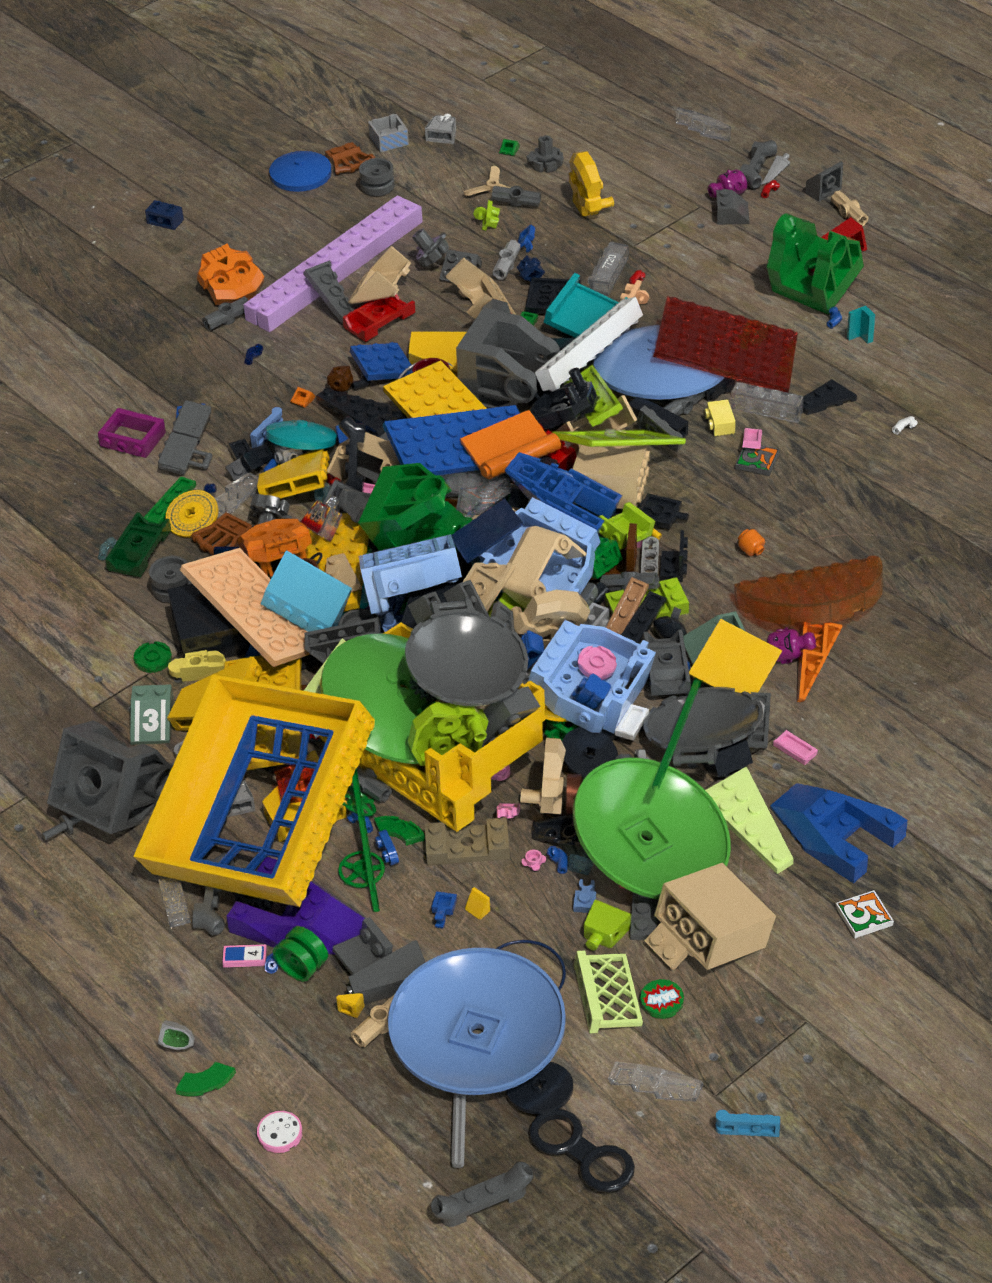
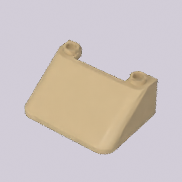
M390 246L360 280L348 303L351 305L389 298L390 296L394 297L399 291L397 282L401 276L405 277L410 271L408 267L411 262L394 247Z

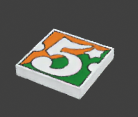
M874 890L836 903L837 911L854 938L893 926L894 921Z

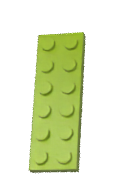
M593 365L580 372L586 382H592L598 396L594 411L584 414L591 426L594 427L595 425L602 424L610 416L618 414L623 407ZM569 378V381H567V382H565V383H563V384L565 385V384L570 383V382L573 383V381H572L571 378Z

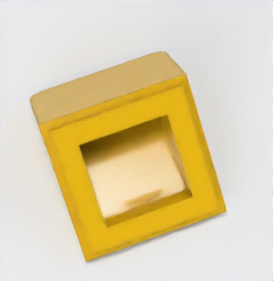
M473 887L465 910L477 919H482L490 912V897Z
M345 994L336 997L339 1012L358 1018L364 1008L363 994Z

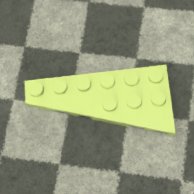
M747 767L705 790L722 812L727 827L774 872L778 874L793 865L794 859Z

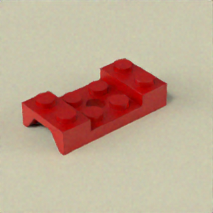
M398 294L394 297L390 296L389 298L369 301L343 316V326L346 330L367 342L378 335L379 328L398 317L404 320L416 312L415 302L412 300L409 303H405L400 300Z

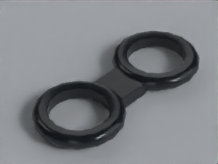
M558 1109L550 1113L539 1114L535 1117L529 1130L531 1143L539 1151L546 1154L560 1155L566 1153V1156L580 1165L582 1180L590 1188L599 1192H613L629 1184L634 1176L635 1165L632 1157L626 1150L613 1145L596 1147L582 1137L583 1127L581 1121L575 1114L567 1110ZM554 1119L569 1122L574 1129L573 1135L569 1140L557 1145L549 1144L539 1137L541 1126L547 1121ZM606 1155L619 1158L625 1165V1171L622 1176L609 1182L594 1178L589 1170L594 1160Z

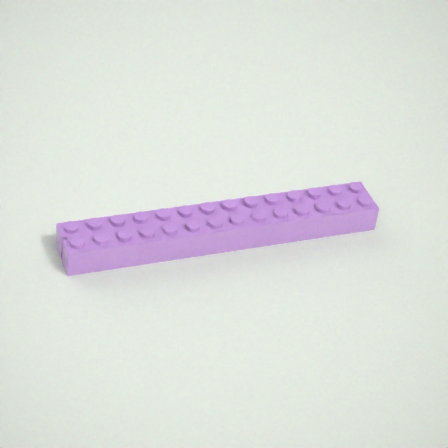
M397 195L243 304L246 321L256 326L259 325L260 328L271 332L320 297L303 275L306 269L330 260L333 272H336L339 283L421 224V206Z

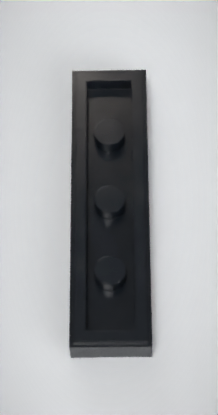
M649 591L621 635L639 644L644 637V632L649 630L665 605L667 598Z

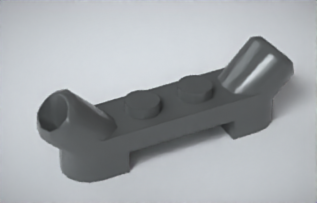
M773 140L766 142L754 141L751 151V162L749 165L743 164L740 169L746 177L747 185L751 189H757L762 184V177L758 173H760L761 165H764L765 159L777 153V144Z
M222 853L215 859L203 860L219 863L227 853ZM232 859L228 865L235 866L234 860ZM206 886L203 903L194 904L193 928L205 929L212 936L218 935L223 931L225 927L224 919L215 912V908H219L218 892H221V889Z
M518 1161L508 1172L450 1196L436 1195L431 1202L432 1214L440 1219L443 1225L454 1227L467 1222L466 1216L506 1199L509 1204L524 1197L526 1186L534 1179L532 1169L525 1162Z

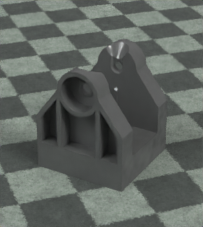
M483 308L456 347L458 379L487 409L528 403L537 393V376L535 372L559 353L560 348L553 339L542 334L524 317Z
M96 721L63 728L47 804L113 834L140 825L155 808L173 764L168 763L158 750L148 745L140 744L128 748L123 741L114 736L108 727Z

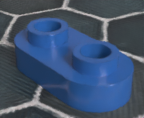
M387 830L377 832L375 842L377 848L382 849L384 862L389 863L390 866L398 864V854Z

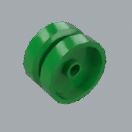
M296 926L286 934L285 939L280 940L274 947L273 957L286 974L295 980L305 982L314 975L316 969L320 968L327 961L328 951L323 942L313 932L304 927Z

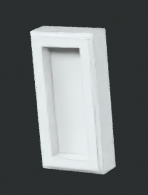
M631 704L615 729V735L634 741L644 724L645 718L649 714V709Z

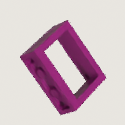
M117 408L98 432L100 446L147 458L166 433L164 419ZM122 426L146 432L147 434L142 440L115 434V432Z

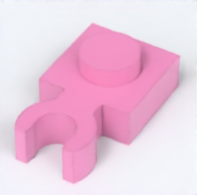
M500 803L497 806V818L507 817V819H510L520 813V804Z

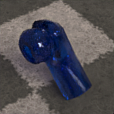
M256 344L247 350L244 360L245 364L251 365L253 359L262 354L263 346L261 344Z

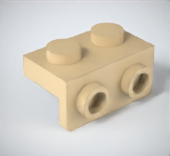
M662 923L644 940L673 970L688 955L694 958Z

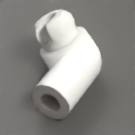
M913 416L906 417L896 423L892 428V432L898 435L907 425L913 428L918 422Z

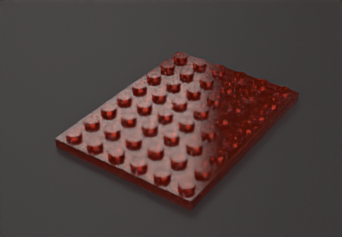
M667 296L653 357L788 394L798 332Z

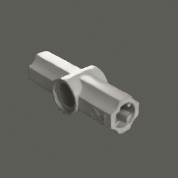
M516 240L507 242L505 248L499 252V259L493 269V276L498 280L506 278L509 271L514 268V261L521 249V245Z

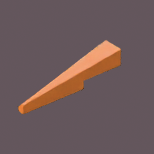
M827 621L823 625L803 622L800 628V636L807 632H812L815 636L816 648L813 650H801L798 663L797 702L805 701L842 629L841 624Z

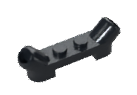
M347 416L338 424L339 429L350 439L349 444H346V455H349V462L345 464V473H348V478L343 483L363 492L364 476L357 475L358 443L365 442L366 424L356 423L350 416Z

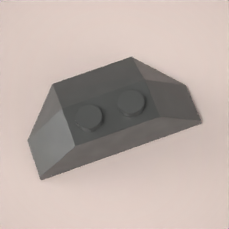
M379 618L305 632V650L324 664L341 639L348 641L362 635L380 634Z

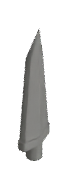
M788 153L775 157L762 184L772 181L790 165Z

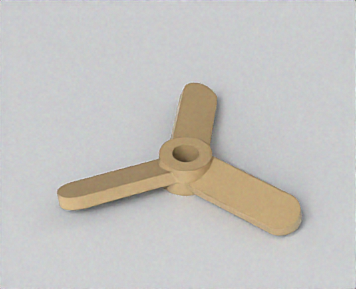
M492 166L487 184L465 190L464 195L469 196L484 191L492 193L493 186L510 187L499 183L500 169L497 166Z

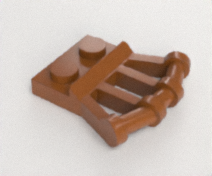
M353 142L325 151L327 159L335 166L336 175L345 172L353 173L359 169L364 161L375 158L373 154L368 155L361 152L360 147H357Z
M225 512L211 525L193 532L191 539L198 543L202 551H208L213 556L236 549L238 546L237 539L253 525ZM221 536H223V537H222L218 542H216L213 546L211 545V544H213L217 539H219ZM230 541H232L228 550L222 549Z

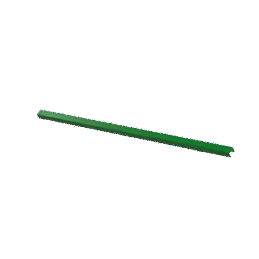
M696 678L652 784V789L658 786L659 790L702 682Z
M356 768L352 777L373 911L379 912V900Z

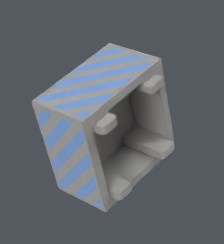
M397 114L368 121L369 137L380 153L409 145L408 129Z

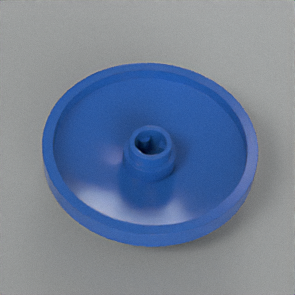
M295 151L284 154L274 160L269 168L272 183L278 188L301 192L309 191L325 184L330 179L332 170L330 161L322 154L312 151Z

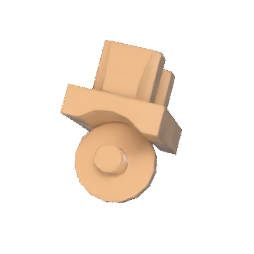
M637 280L635 285L627 283L625 293H622L620 296V301L625 299V297H636L639 304H646L650 297L645 290H640L642 281Z

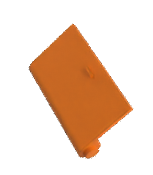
M530 410L462 437L459 440L480 469L482 476L487 479H492L506 473V467L519 452L541 458L561 448L559 437L555 433L547 435Z

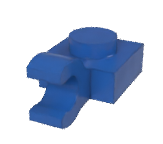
M531 224L520 232L518 240L521 248L523 246L526 247L527 253L533 249L531 242L535 237V227Z
M436 892L432 904V913H436V928H444L446 915H453L457 894Z

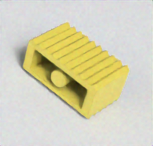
M728 400L707 402L704 414L705 418L709 419L708 427L709 430H713L714 436L734 434L735 418Z

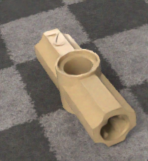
M840 190L831 196V202L839 208L843 218L852 217L859 224L865 226L868 222V216L860 209L857 200L851 201Z
M394 995L383 1005L373 1007L370 1011V1016L351 1032V1038L359 1047H365L379 1034L389 1032L388 1016Z

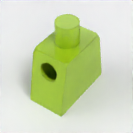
M595 899L584 923V937L587 939L585 943L587 948L593 951L597 950L599 945L612 948L630 930L631 914Z

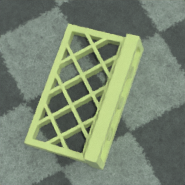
M585 950L577 951L574 969L589 1033H598L599 1028L642 1026L643 1020L626 954L586 955ZM622 961V967L618 969L611 965V963ZM597 962L602 967L597 970L590 963ZM607 968L615 975L609 978L602 972ZM597 977L606 982L603 987L594 982ZM621 977L627 983L622 986L615 982V980ZM611 985L619 990V992L613 995L606 989ZM622 994L631 998L628 1004L619 999ZM601 995L610 999L607 1005L598 999ZM614 1002L623 1008L620 1013L611 1008ZM626 1011H629L635 1015L636 1019H628L623 1015ZM607 1012L615 1018L613 1020H603L602 1015Z

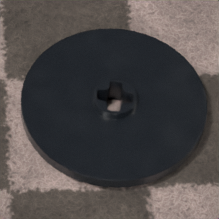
M579 727L568 732L562 740L566 749L563 761L565 766L573 774H581L582 779H585L598 766L616 760L615 758L618 756L616 746L602 732L593 733Z
M549 1062L534 1077L516 1087L507 1089L506 1093L510 1103L517 1109L530 1114H545L564 1106L573 1094L574 1085L572 1076L567 1069L557 1063Z

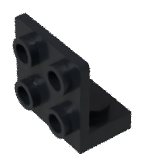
M680 530V551H662L660 581L677 578L679 582H683V575H687V564H684V562H687L688 551L684 550V548H688V537H684V530Z

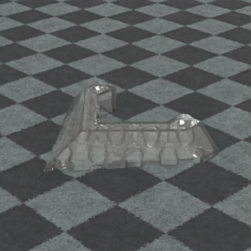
M480 470L440 475L450 486L452 491L449 493L459 494L456 510L462 512L463 516L470 518L474 517V515L483 514L499 500L510 494L512 487L515 485L513 480L506 474L487 479L482 476Z

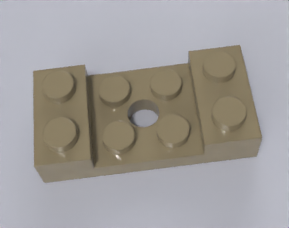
M507 817L486 819V824L465 826L458 832L450 827H446L443 822L425 823L427 866L510 859ZM465 842L472 843V845L470 846H464L462 844Z

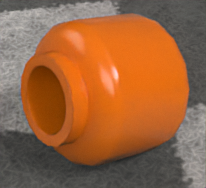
M746 529L738 537L739 548L748 556H759L765 549V539L755 529Z

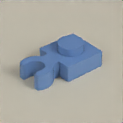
M580 879L579 890H575L573 912L589 913L596 899L594 880H591L589 886H584L583 879Z

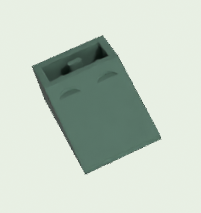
M736 611L717 615L683 636L685 650L692 665L695 663L720 619L745 631Z

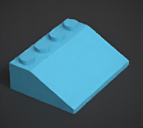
M286 551L265 590L261 605L310 632L338 626L352 588Z

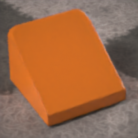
M297 387L290 402L306 408L316 396L308 390Z

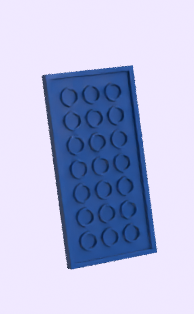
M516 405L384 421L383 428L400 465L421 463L434 475H446L480 470L459 441L460 438L520 413Z

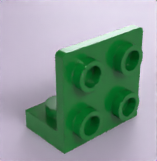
M599 537L600 544L594 551L595 560L592 578L598 579L623 560L617 541Z

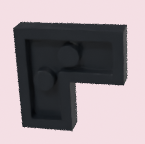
M246 439L228 443L235 460L254 449L263 463L274 459L268 444L251 449Z

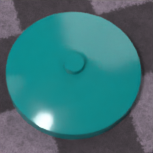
M288 420L275 422L266 427V438L272 443L283 447L319 450L332 447L336 443L337 434L334 430L314 422Z

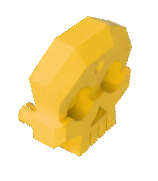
M588 151L573 153L569 161L571 168L569 183L573 191V203L578 208L581 216L595 215L603 208L613 207L614 200L612 196L604 199L600 197L603 182L600 179L596 164Z

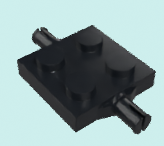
M647 493L645 499L637 505L638 509L655 520L654 526L670 530L676 519L685 521L689 519V514L679 512L682 507V501Z

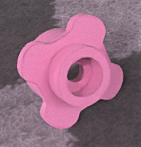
M529 850L521 862L523 866H529L532 870L537 871L540 869V865L546 862V857L538 850Z

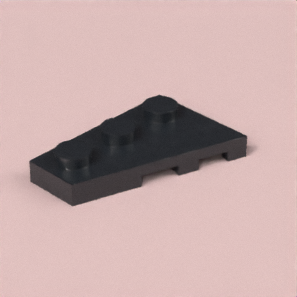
M831 379L797 400L795 408L806 415L826 410L831 405L840 406L848 400L851 402L857 401V395Z

